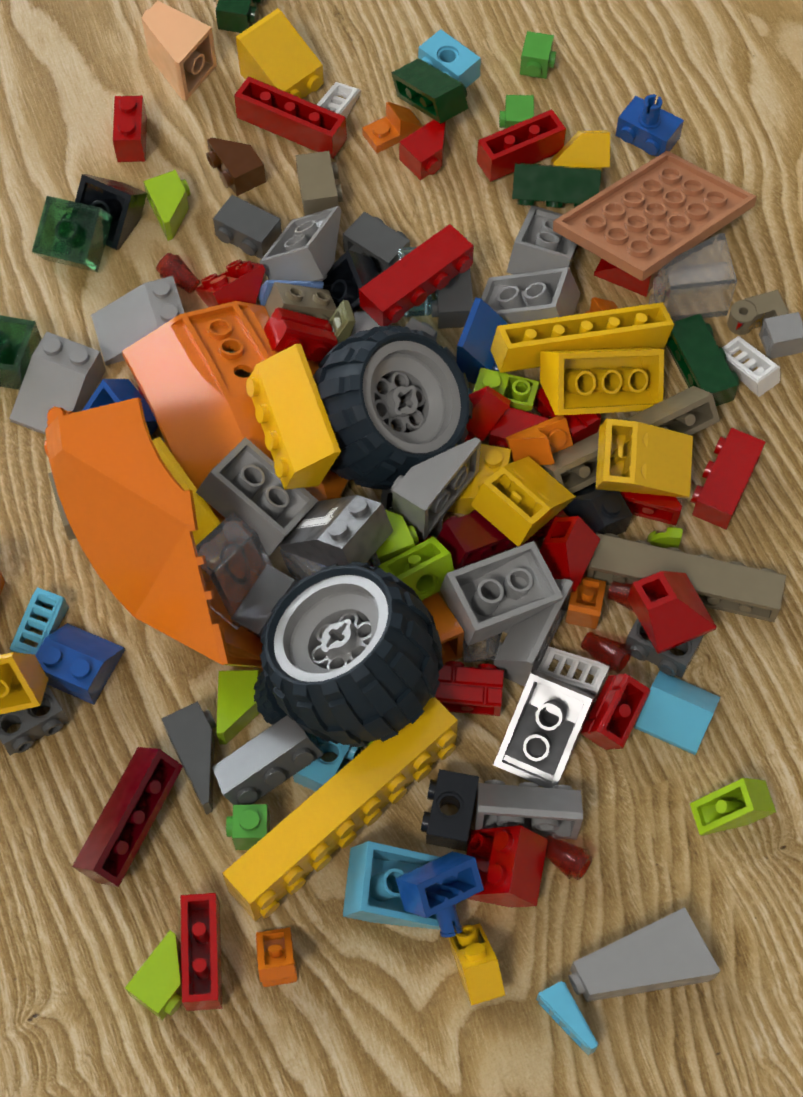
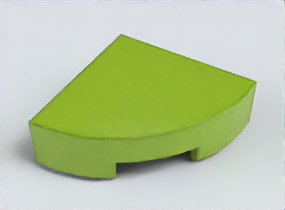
M668 527L667 531L657 533L655 530L648 535L647 542L652 546L661 548H679L683 529Z

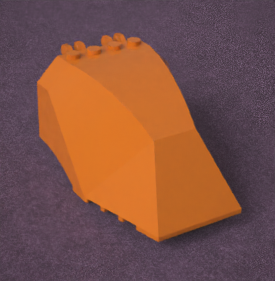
M141 398L128 399L79 412L67 411L64 408L55 406L48 410L49 412L46 417L48 418V427L45 429L46 440L44 448L49 457L58 496L82 550L112 594L136 619L221 665L262 668L260 654L262 653L263 644L260 638L244 629L231 618L268 564L267 554L226 518L216 515L225 530L212 569L202 572L200 565L206 564L205 555L198 556L192 532L198 530L193 491L184 490L161 460L145 421Z

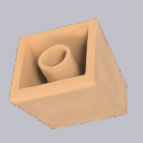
M157 0L150 9L144 12L141 18L148 56L179 97L186 101L217 66L212 27Z

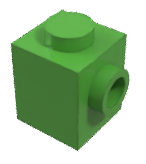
M527 31L521 55L520 75L547 78L548 69L554 68L557 52L552 51L554 35Z
M506 95L505 111H500L499 128L506 129L534 117V95Z
M267 804L233 805V816H227L226 835L227 837H232L235 850H249L270 832V814Z

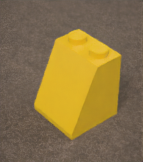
M277 8L236 36L240 75L244 79L249 76L301 99L311 92L317 91L324 84L323 64L280 9Z

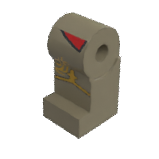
M775 290L735 302L731 306L727 325L734 334L745 335L754 328L762 327L765 318L786 315L789 312L779 291Z

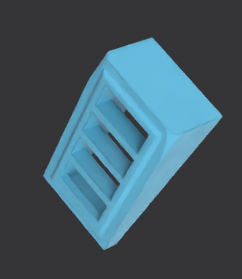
M36 588L10 646V651L36 655L44 639L55 632L69 608L65 598L41 588ZM43 605L48 606V607L53 608V609H52V610H49V609H47V608H44ZM37 616L47 618V623L36 619ZM31 627L43 631L42 635L31 632ZM25 638L37 642V647L35 648L23 643Z
M560 981L538 993L536 1000L539 1002V1005L588 1056L594 1053L598 1047V1042L565 982Z

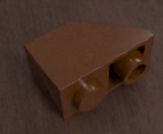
M213 137L207 139L209 152L206 153L209 164L213 169L217 167L226 188L230 187L236 196L266 183L264 164L251 145Z

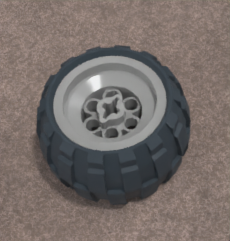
M380 326L370 330L359 331L335 345L319 363V368L313 375L341 450L330 470L341 478L354 480L355 485L387 490L392 488L393 483L400 475L405 476L411 467L464 443L469 433L466 426L469 423V419H472L473 403L469 400L468 388L470 386L466 374L461 372L456 363L457 358L447 347L443 348L440 346L434 336L422 330H410L408 327Z
M352 562L343 566H339L337 563L323 567L320 571L308 577L305 576L294 584L293 588L284 597L279 599L271 611L272 615L268 623L263 627L260 639L263 644L260 658L265 680L271 693L275 696L280 708L290 719L294 720L303 730L327 742L341 743L343 745H350V747L367 746L370 742L376 740L384 742L398 735V731L409 723L413 724L425 712L423 708L429 699L434 698L440 684L438 671L443 668L442 644L433 616L411 587L390 572L386 573L381 568L369 566L368 563Z

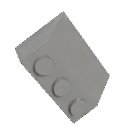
M246 437L210 471L196 491L199 496L269 556L318 502L305 488L284 490L280 478L276 476L274 461Z
M554 579L563 595V599L504 631L507 633L504 642H497L490 659L494 660V665L497 669L504 670V678L525 687L530 673L538 669L568 609L573 581Z
M487 780L485 783H478L475 830L521 825L544 838L577 840L583 821L581 790H573L568 785L542 788L532 782H523L519 786L505 785V782L500 780Z

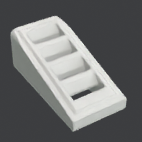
M335 82L317 105L347 118L360 96V90Z
M737 336L722 347L726 354V362L731 371L734 370L738 378L758 397L780 382V366L740 336ZM741 350L742 353H740L738 356H736L735 358L732 356L736 352Z
M548 646L537 671L596 695L595 702L608 675L610 666ZM554 658L559 662L555 671L551 672L548 671V668ZM568 664L571 667L567 675H561L560 673L564 665ZM577 669L582 670L579 680L573 679ZM588 674L594 676L591 684L585 682Z

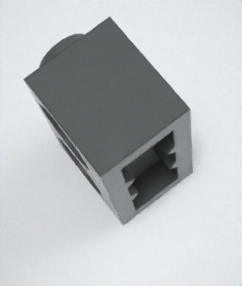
M637 618L627 636L624 649L628 650L630 655L638 660H647L657 665L663 673L682 678L697 652L704 635L674 647L684 653L682 656H676L670 650L657 654L651 641L641 637L640 634L646 632Z
M48 685L46 686L41 706L0 715V740L10 756L14 753H22L28 750L36 740L45 735L50 736L57 733L65 723L69 722ZM50 707L47 714L36 716L39 709ZM21 724L16 732L7 733L11 725Z

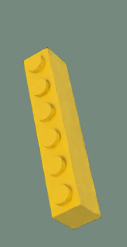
M660 302L497 326L490 351L500 373L540 367V351L632 347L662 349L665 348L674 323L664 303Z

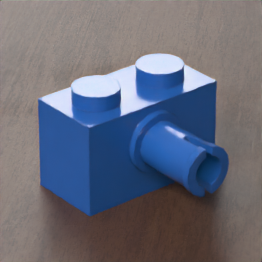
M655 94L648 95L644 100L635 96L618 117L615 136L656 157L665 151L670 152L680 139L684 120L661 109L663 103L661 97H658L655 104L657 96Z
M453 851L395 878L404 910L424 918L436 914L440 934L445 938L455 936V929L458 934L463 931L455 904L484 890L475 857Z

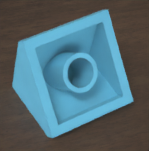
M659 671L634 728L696 755L720 697Z

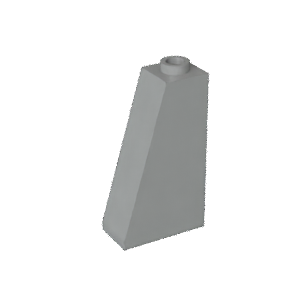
M684 907L574 961L570 968L572 974L568 977L576 994H583L586 1002L709 982L716 978L720 969Z

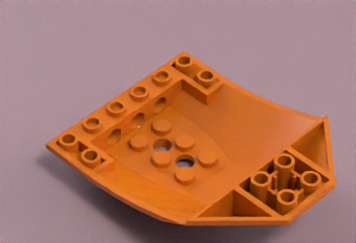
M233 301L179 314L122 350V356L157 421L168 449L197 490L210 471L245 437L274 461L271 451L265 445V434L261 423H258L252 397L247 394L246 381L249 377L242 378L234 374L239 369L252 373L256 364L279 353L272 351L269 339H267L264 332L265 325L270 317L263 305ZM307 360L312 375H314L319 368L320 362ZM329 469L319 486L305 487V489L318 501L341 498L349 480L339 477ZM206 502L215 515L225 518L208 502Z

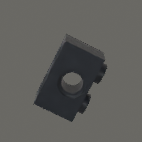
M439 769L437 780H430L427 799L433 800L431 812L424 811L421 832H426V844L466 851L478 790V776ZM452 804L457 807L458 812L454 815H446L442 813L440 808L443 805Z

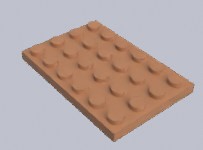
M665 151L553 221V231L643 281L753 208L757 196L669 151Z

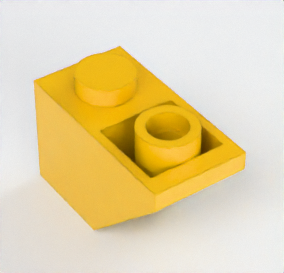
M607 130L578 131L551 159V165L601 169L602 172V167H610V132Z
M481 924L462 926L463 931L460 934L455 930L456 935L448 937L463 988L471 1006L505 996L498 959Z

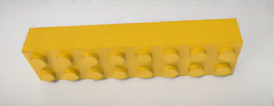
M435 697L429 699L423 708L425 712L413 724L409 723L398 731V735L384 742L381 740L373 741L222 873L228 892L255 922L261 916L267 918L274 913L280 905L278 902L287 893L290 895L296 893L305 884L306 880L304 878L313 870L316 872L322 870L332 859L330 855L339 847L344 849L349 846L357 837L356 832L365 824L371 826L382 815L381 810L389 802L392 804L397 803L406 794L407 786L414 780L417 782L423 780L432 770L431 765L439 758L445 760L456 749L458 720Z

